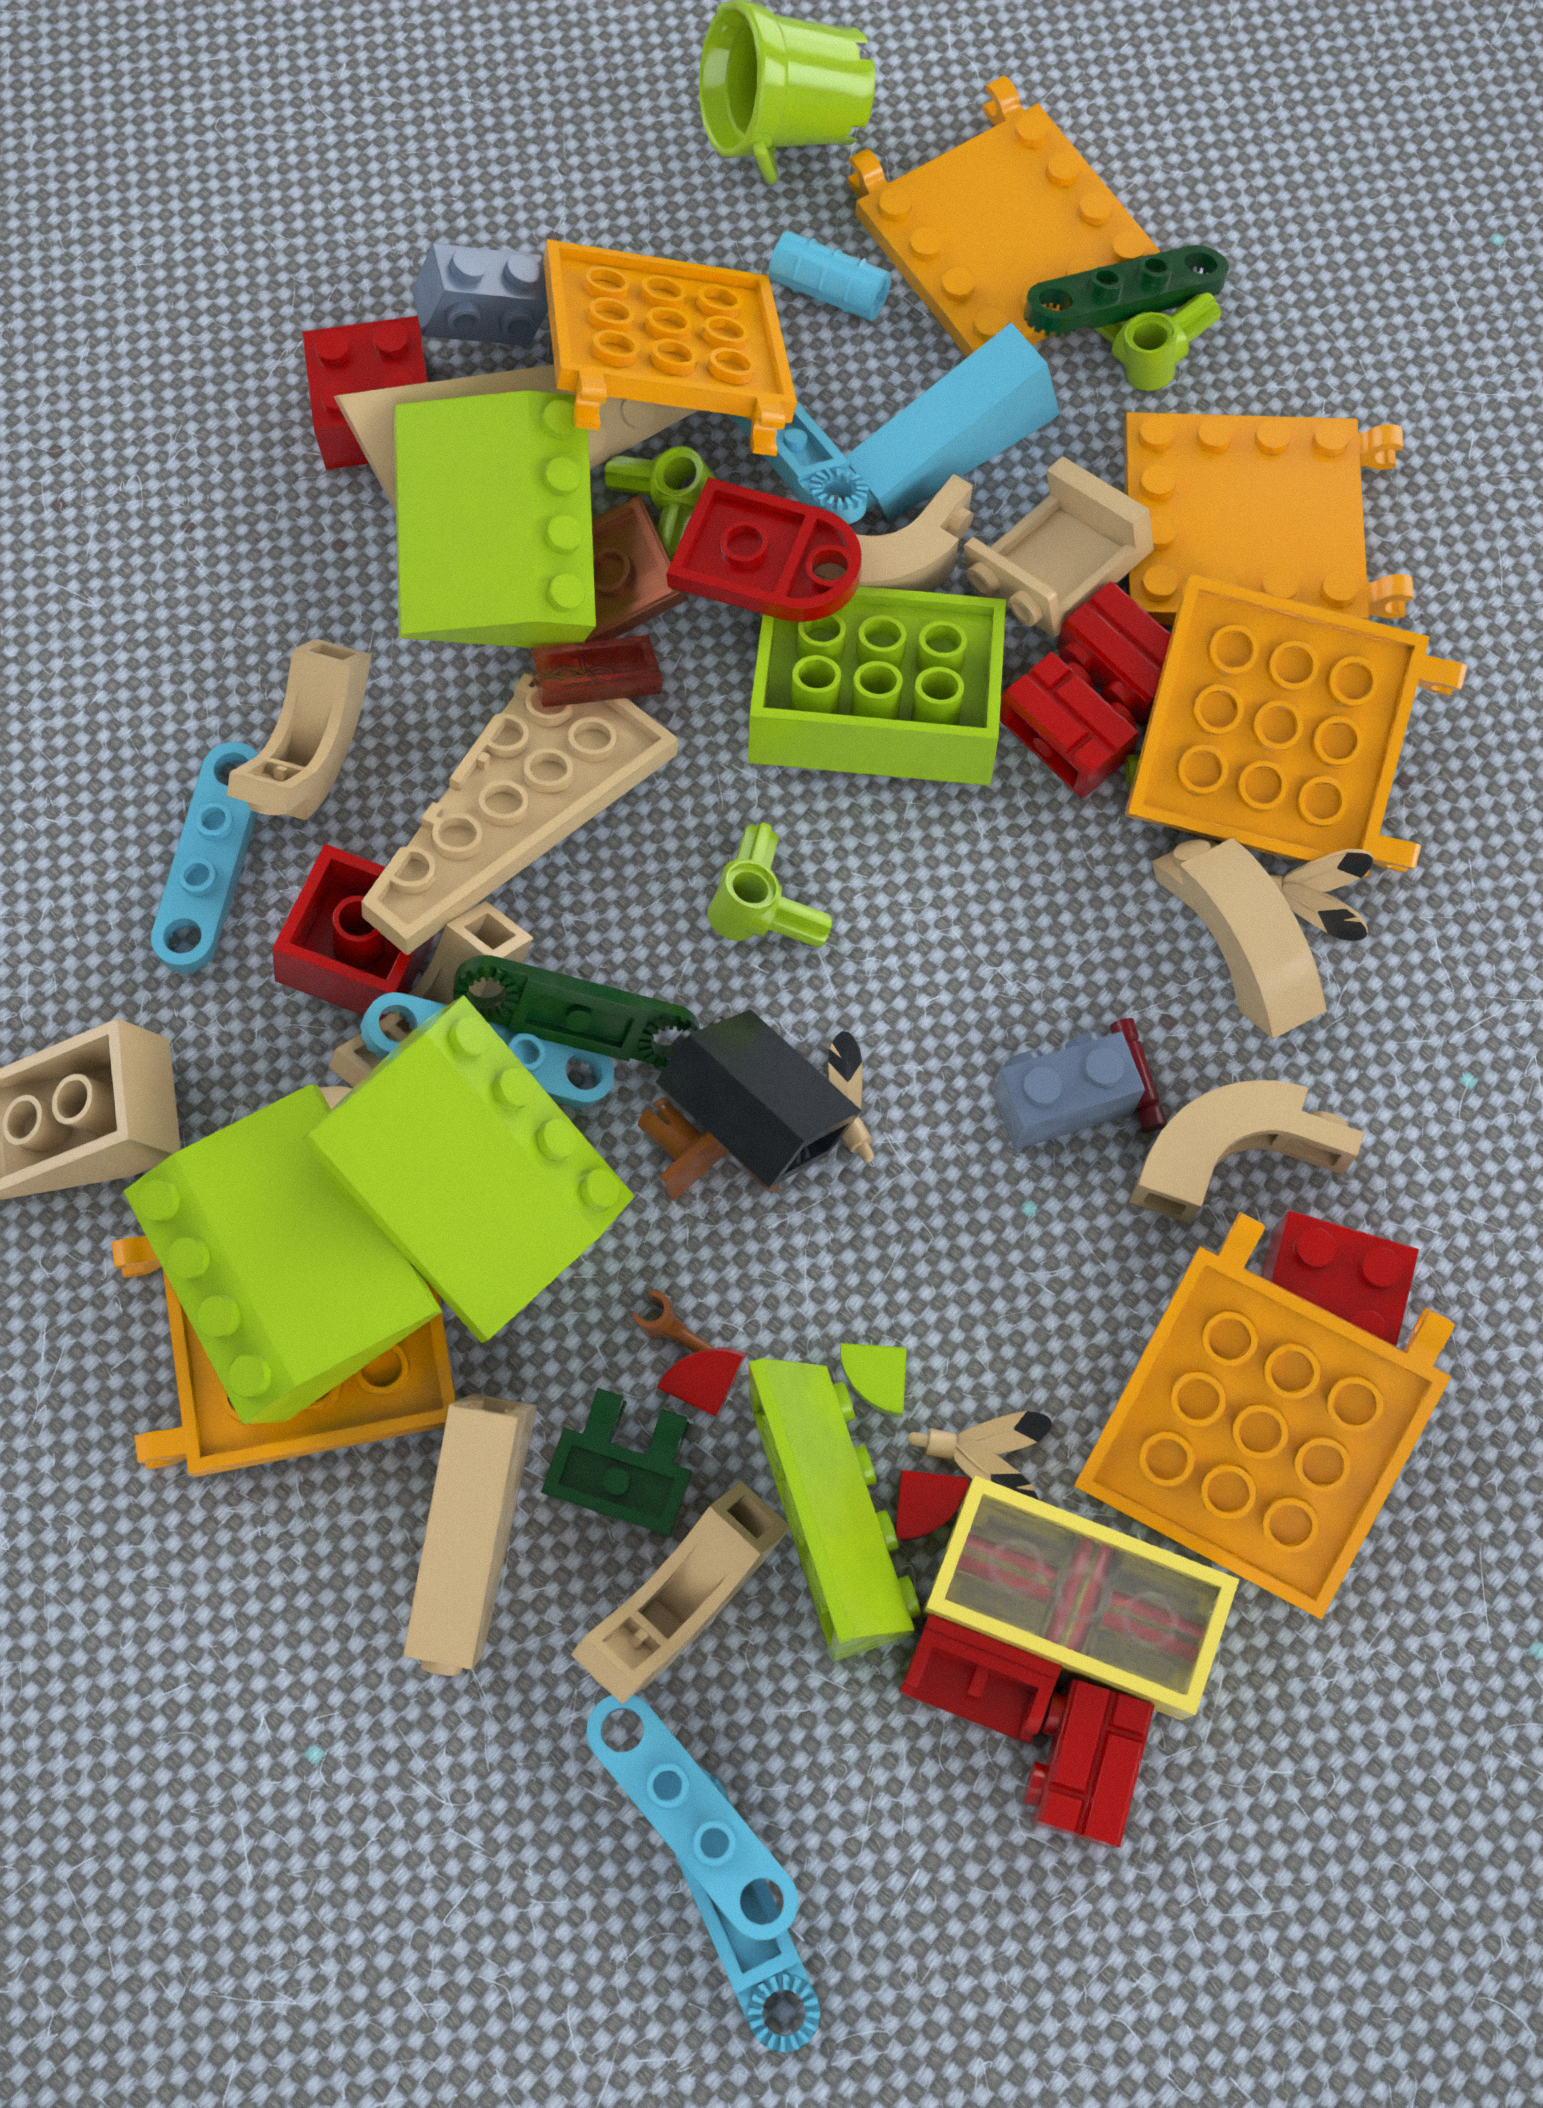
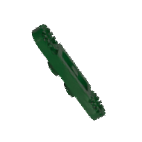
M1190 245L1104 267H1097L1092 270L1040 282L1032 286L1027 294L1023 318L1025 321H1028L1027 325L1030 328L1035 326V332L1040 333L1041 330H1044V336H1050V333L1054 332L1055 337H1061L1062 332L1067 336L1071 331L1075 332L1078 328L1088 326L1092 330L1130 320L1137 314L1158 313L1181 307L1197 294L1209 292L1214 297L1215 294L1219 295L1224 287L1229 264L1221 253L1212 248ZM1203 268V273H1202V274H1201V273H1196V272H1200V269ZM1050 303H1053V308H1056L1059 304V310L1061 311L1051 310L1048 307H1050Z
M480 955L472 957L458 967L453 978V999L457 1000L464 995L487 1023L492 1022L507 1026L508 1031L532 1034L539 1039L628 1062L631 1058L646 1062L647 1064L650 1063L656 1069H659L660 1066H663L665 1069L670 1062L665 1057V1053L670 1045H661L653 1041V1034L657 1035L659 1033L658 1029L665 1031V1027L669 1026V1030H673V1027L676 1026L679 1032L682 1029L684 1032L689 1028H692L694 1031L700 1030L696 1016L683 1006L497 956ZM484 977L485 981H489V978H492V981L495 983L499 981V985L501 987L504 986V989L494 997L482 998L472 994L469 991V985L473 986L475 980L481 982V978Z

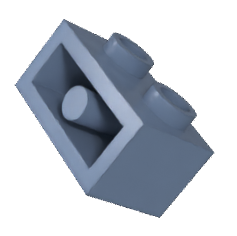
M433 243L412 288L422 335L427 337L529 346L548 312L544 266L541 255Z
M1099 1031L1088 1032L1068 1041L1065 1044L1066 1049L1042 1055L1040 1050H1030L1020 1053L1005 1062V1067L999 1071L993 1095L1014 1151L1134 1113L1145 1088L1122 1031L1102 1037Z

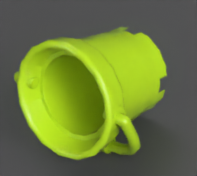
M733 0L719 4L717 13L713 16L704 39L699 67V103L703 126L711 146L723 158L755 156L767 184H774L778 180L777 165L774 154L777 152L776 147L822 144L852 145L857 139L848 135L852 127H866L870 119L875 96L874 60L860 59L859 48L856 44H869L865 34L856 27L834 26L776 15L763 4L757 2Z

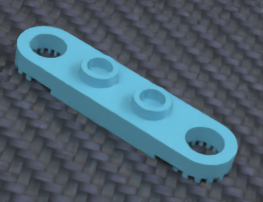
M797 402L792 423H785L784 430L777 429V455H762L803 504L832 512L842 518L847 524L860 520L864 516L867 507L869 487L866 486L867 482L865 479L861 480V476L851 470L849 460ZM729 414L750 440L751 420L743 416ZM828 495H841L845 496V499L843 503L842 498H838V501L834 502V497L831 496L828 499Z
M227 742L213 748L205 757L151 933V943L156 955L172 971H178L179 973L191 971V973H194L201 967L204 969L208 966L207 963L210 960L213 961L216 950L218 951L220 935L224 922H227L258 815L257 812L248 808V802L226 796L228 785L218 781V773H222V767H228L227 763H231V765L235 764L234 761H237L238 764L246 763L258 755L254 748L245 743ZM188 926L189 928L195 927L196 930L201 931L200 942L193 950L186 953H176L169 949V938L172 939L173 932L177 933L179 931L177 928L185 929Z
M404 993L384 994L373 1001L360 1023L362 1041H365L366 1048L376 1054L375 1057L379 1059L385 1058L401 1042L392 1041L382 1033L379 1027V1017L383 1013L384 1015L388 1014L389 1011L392 1014L400 1013L399 1016H405V1021L411 1023L409 1027L413 1031L424 1020L447 1005ZM492 1022L488 1023L554 1102L565 1106H572L571 1109H585L595 1105L610 1091L614 1082V1067L609 1056L539 1039L528 1033L520 1034L508 1031L507 1026ZM575 1059L576 1062L582 1060L583 1064L586 1065L588 1063L590 1065L588 1068L590 1070L593 1069L594 1072L592 1074L594 1077L596 1076L594 1080L595 1085L592 1089H579L569 1081L566 1075L567 1062Z
M611 1695L600 1701L592 1710L587 1722L588 1743L596 1757L741 1934L755 1940H769L784 1933L793 1923L798 1910V1893L790 1876L643 1699L633 1695L622 1705ZM617 1710L632 1711L640 1717L643 1723V1736L640 1743L634 1749L627 1752H616L610 1749L603 1739L602 1729L605 1720ZM764 1878L773 1881L778 1885L783 1894L781 1913L775 1920L766 1924L752 1922L741 1909L740 1899L742 1891L748 1883L755 1879Z
M703 1770V1772L708 1776V1778L717 1787L721 1794L731 1804L730 1799L726 1793V1790L722 1783L718 1780V1778L710 1772ZM675 1854L752 2033L762 2045L770 2050L786 2053L800 2049L812 2039L818 2028L820 2005L788 1930L778 1937L769 1940H755L741 1934ZM764 1878L755 1879L747 1884L742 1891L740 1899L741 1909L745 1916L758 1924H766L775 1920L780 1912ZM782 1989L791 1990L799 1995L805 2006V2018L798 2030L788 2035L772 2032L766 2026L762 2016L763 2005L767 1997L773 1992Z

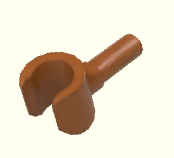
M650 1290L646 1292L651 1302L657 1307L664 1309L659 1319L646 1321L637 1313L632 1312L640 1331L649 1338L660 1339L668 1336L693 1353L715 1348L676 1319V1314L670 1301L659 1291Z

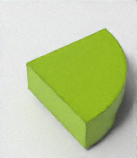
M840 1343L841 1367L846 1379L855 1392L878 1412L902 1418L904 1413L907 1348Z

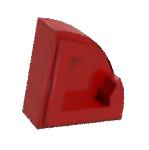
M728 1347L694 1352L674 1364L664 1374L656 1388L717 1417L721 1413L747 1353Z
M901 1470L895 1523L897 1541L921 1539L945 1525L961 1505L969 1478Z

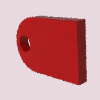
M708 477L666 572L667 584L670 588L778 619L793 622L815 621L836 613L852 599L861 580L862 552L859 540L853 529L842 518L832 512ZM833 563L844 568L846 572L838 579L824 580L817 577L814 571L823 564Z

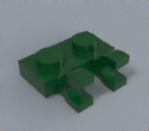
M597 1388L583 1434L563 1427L541 1493L671 1537L693 1473L690 1469L675 1465L690 1422L687 1421L688 1418L661 1409L647 1455L612 1444V1439L620 1425L627 1401L621 1395Z

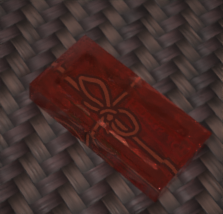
M649 635L531 648L530 664L542 708L661 694L663 679Z

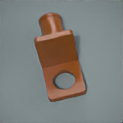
M662 1097L654 1102V1106L659 1110L657 1116L648 1107L638 1121V1127L643 1132H646L675 1161L660 1176L664 1192L671 1201L679 1197L728 1152L770 1194L779 1188L778 1184L768 1188L709 1132L701 1134L673 1106V1103L667 1097Z

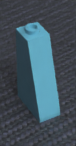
M1011 322L847 454L845 457L850 462L849 467L855 474H859L861 480L865 479L867 482L866 486H869L866 511L868 512L876 506L889 522L938 492L953 473L962 477L1057 417L1060 412L1048 363Z

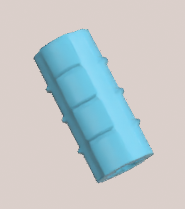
M790 231L784 232L776 244L768 270L770 280L791 288L793 293H804L816 298L818 303H828L842 309L845 314L850 312L869 321H874L885 304L891 285V272L869 264L867 259L859 260L844 254L839 248L836 250L817 243L815 238L807 239Z

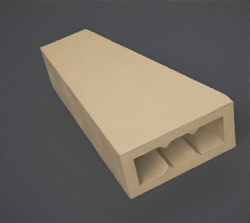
M472 1393L449 1405L403 1657L421 1660L420 1668L424 1671L446 1676L461 1675L463 1668L472 1670L484 1655L538 1406L536 1404Z

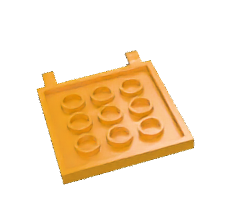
M1006 76L988 83L985 87V90L993 100L983 104L982 110L989 121L996 126L890 183L886 181L880 162L868 148L849 158V163L856 173L849 176L847 182L853 192L860 197V199L856 200L855 216L966 357H969L1011 322L1032 346L1049 337L1044 336V330H1041L1040 333L1035 332V326L1030 328L1027 325L1028 321H1025L1023 318L1028 291L1035 284L1092 270L1097 267L1161 253L1041 106L1037 103L1026 110L1023 109L1015 86ZM1050 303L1048 309L1061 311L1059 310V304L1056 308H1053V303Z
M547 239L543 266L556 388L575 394L573 410L574 427L599 431L601 425L600 403L605 404L608 396L743 416L751 420V452L771 456L777 455V429L784 430L785 423H792L797 400L769 275Z
M1126 412L1124 422L1125 494L1150 509L1154 550L1126 574V594L1158 623L1164 625H1174L1185 579L1190 573L1369 620V616H1379L1387 619L1405 617V601H1412L1414 597L1412 576L1393 574L1382 577L1374 582H1367L1360 466L1378 470L1395 468V451L1402 450L1403 448L1402 426L1384 424L1373 427L1367 432L1358 433V420L1353 418Z
M1190 573L1185 579L1124 816L1221 842L1234 838L1247 849L1305 864L1333 852L1345 849H1362L1369 851L1374 856L1373 863L1382 868L1405 873L1407 869L1415 870L1421 845L1379 834L1417 685L1427 691L1446 696L1452 695L1453 689L1461 690L1468 665L1425 655L1430 638L1426 635ZM1369 871L1362 878L1368 877Z
M1239 1211L1218 1254L1201 1245L1197 1248L1075 1481L1074 1487L1322 1620L1451 1379L1448 1373L1433 1365L1449 1339L1455 1324L1450 1319L1425 1307L1411 1332L1405 1350H1402L1245 1269L1244 1267L1258 1243L1265 1226L1263 1223Z
M146 1236L124 1238L111 1242L114 1267L116 1269L122 1268V1276L124 1278L149 1274L162 1267ZM163 1270L182 1427L151 1431L134 1436L137 1462L139 1464L145 1463L147 1470L171 1466L186 1459L188 1473L192 1477H199L445 1428L449 1405L457 1401L441 1299L427 1281L426 1283L442 1311L440 1314L290 1420L285 1422L242 1424Z

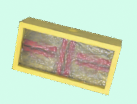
M974 1475L967 1488L921 1616L927 1618L929 1614L935 1615L1062 1665L1061 1673L1115 1693H1121L1155 1705L1154 1710L1178 1720H1184L1196 1715L1240 1579Z

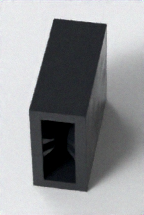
M751 1009L728 1019L719 1016L707 1027L698 1031H694L692 1028L685 1030L667 1049L665 1057L670 1062L656 1080V1083L768 1188L827 1157L862 1111Z

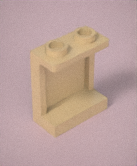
M1064 456L1046 470L1050 495L991 547H988L974 537L963 545L968 566L966 574L972 587L983 597L1006 599V606L1011 609L1018 620L1027 626L1036 625L1053 638L1060 634L1062 624L1067 617L1084 603H1088L1092 596L1110 581L1115 584L1154 550L1150 509Z

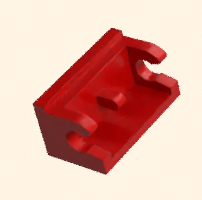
M929 1614L924 1621L899 1693L1026 1744H1031L1034 1734H1038L1062 1665Z

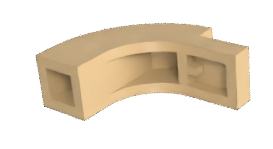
M953 473L922 513L908 526L885 535L866 536L856 534L862 552V574L859 586L931 592L942 584L955 569L958 543L967 532L973 520L974 513L969 511L973 485ZM827 563L816 568L814 574L824 580H835L843 576L846 571L837 564Z
M316 638L293 649L284 703L272 736L264 749L256 757L230 772L226 796L248 802L249 809L265 815L285 814L302 820H307L311 817L331 790L353 739L363 704L372 654Z
M1200 837L1182 842L1174 851L1152 861L1157 882L1192 908L1215 938L1229 968L1238 1009L1241 1014L1274 1039L1327 1011L1319 973L1304 933L1279 888L1245 847L1234 838L1218 845L1209 838Z
M485 900L446 924L430 965L409 995L449 1005L455 1001L453 999L454 974L463 962L475 956L492 955L523 963L533 937ZM484 977L481 978V982L475 980L473 986L469 985V991L482 998L494 997L504 989V986L501 987L499 985V981L495 983L492 981V978H489V981H485ZM391 1012L379 1021V1027L388 1039L402 1042L412 1032V1029L409 1027L411 1023L405 1021V1016H399L400 1013L392 1014ZM362 1033L336 1048L329 1065L330 1069L353 1087L384 1059L375 1057L376 1054L366 1048L367 1045L361 1038Z
M1253 1080L1225 1085L1194 1099L1170 1119L1160 1132L1141 1166L1129 1203L1190 1224L1202 1207L1214 1167L1225 1158L1246 1150H1271L1343 1174L1358 1156L1364 1132L1348 1127V1122L1335 1114L1323 1111H1315L1310 1114L1302 1111L1308 1087L1276 1080Z
M742 1481L738 1482L708 1507L688 1535L661 1567L624 1604L585 1635L571 1655L592 1675L598 1684L606 1688L623 1705L639 1689L645 1690L699 1636L755 1573L791 1526Z

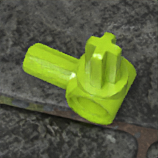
M1207 292L1197 294L1170 316L1156 312L1137 314L1130 320L1099 327L1095 330L1113 344V357L1124 365L1126 379L1130 385L1139 390L1154 391L1167 386L1173 380L1176 364L1188 355V343L1217 322L1221 317L1222 311L1216 303L1215 297Z
M677 446L660 453L655 460L615 455L610 461L606 462L604 469L606 475L605 485L610 490L651 496L655 506L662 511L658 531L671 560L707 478L710 477L718 480L700 455L694 449L686 446ZM696 475L689 487L679 490L681 483L686 478Z
M762 822L760 825L749 824L744 828L736 859L728 862L723 867L717 891L708 906L707 917L711 926L721 936L735 941L747 940L754 935L763 938L769 929L811 946L822 947L828 939L833 920L827 913L781 896L782 885L778 884L776 876L771 870L779 841L778 834L772 831V826L768 823Z

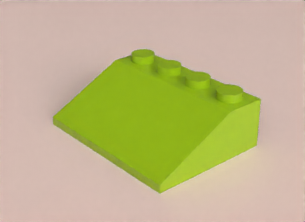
M525 390L395 404L393 414L398 629L400 639L578 651L596 627L588 429L574 427L573 410L575 395Z
M858 586L852 599L843 608L819 620L793 622L762 614L749 714L748 763L990 786L999 739L1006 599Z
M464 995L417 1026L301 1138L481 1343L492 1338L587 1250L635 1197Z
M310 1084L173 1153L123 1191L242 1424L285 1422L290 1420L442 1312L423 1276L301 1139L331 1110L319 1086L315 1084Z
M767 1358L749 1362V1404L787 1522L791 1526L790 1532L832 1662L910 1637L915 1630L911 1619L921 1616L919 1602L909 1576L897 1578L889 1552L899 1549L890 1516L886 1509L878 1512L874 1510L867 1487L877 1484L876 1475L866 1446L853 1447L845 1422L855 1420V1414L845 1383L840 1381L832 1384L827 1366Z

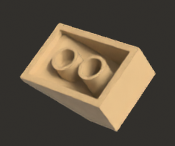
M116 1018L0 1068V1200L131 1177L156 1167L173 1153L181 1150L169 1038Z

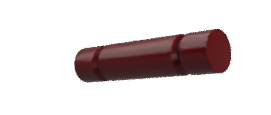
M1124 1018L1115 1021L1109 1026L1111 1033L1123 1032L1145 1088L1136 1107L1142 1132L1148 1133L1160 1130L1167 1125L1162 1106L1158 1105L1160 1100L1142 1044L1138 1041L1139 1034L1134 1019Z

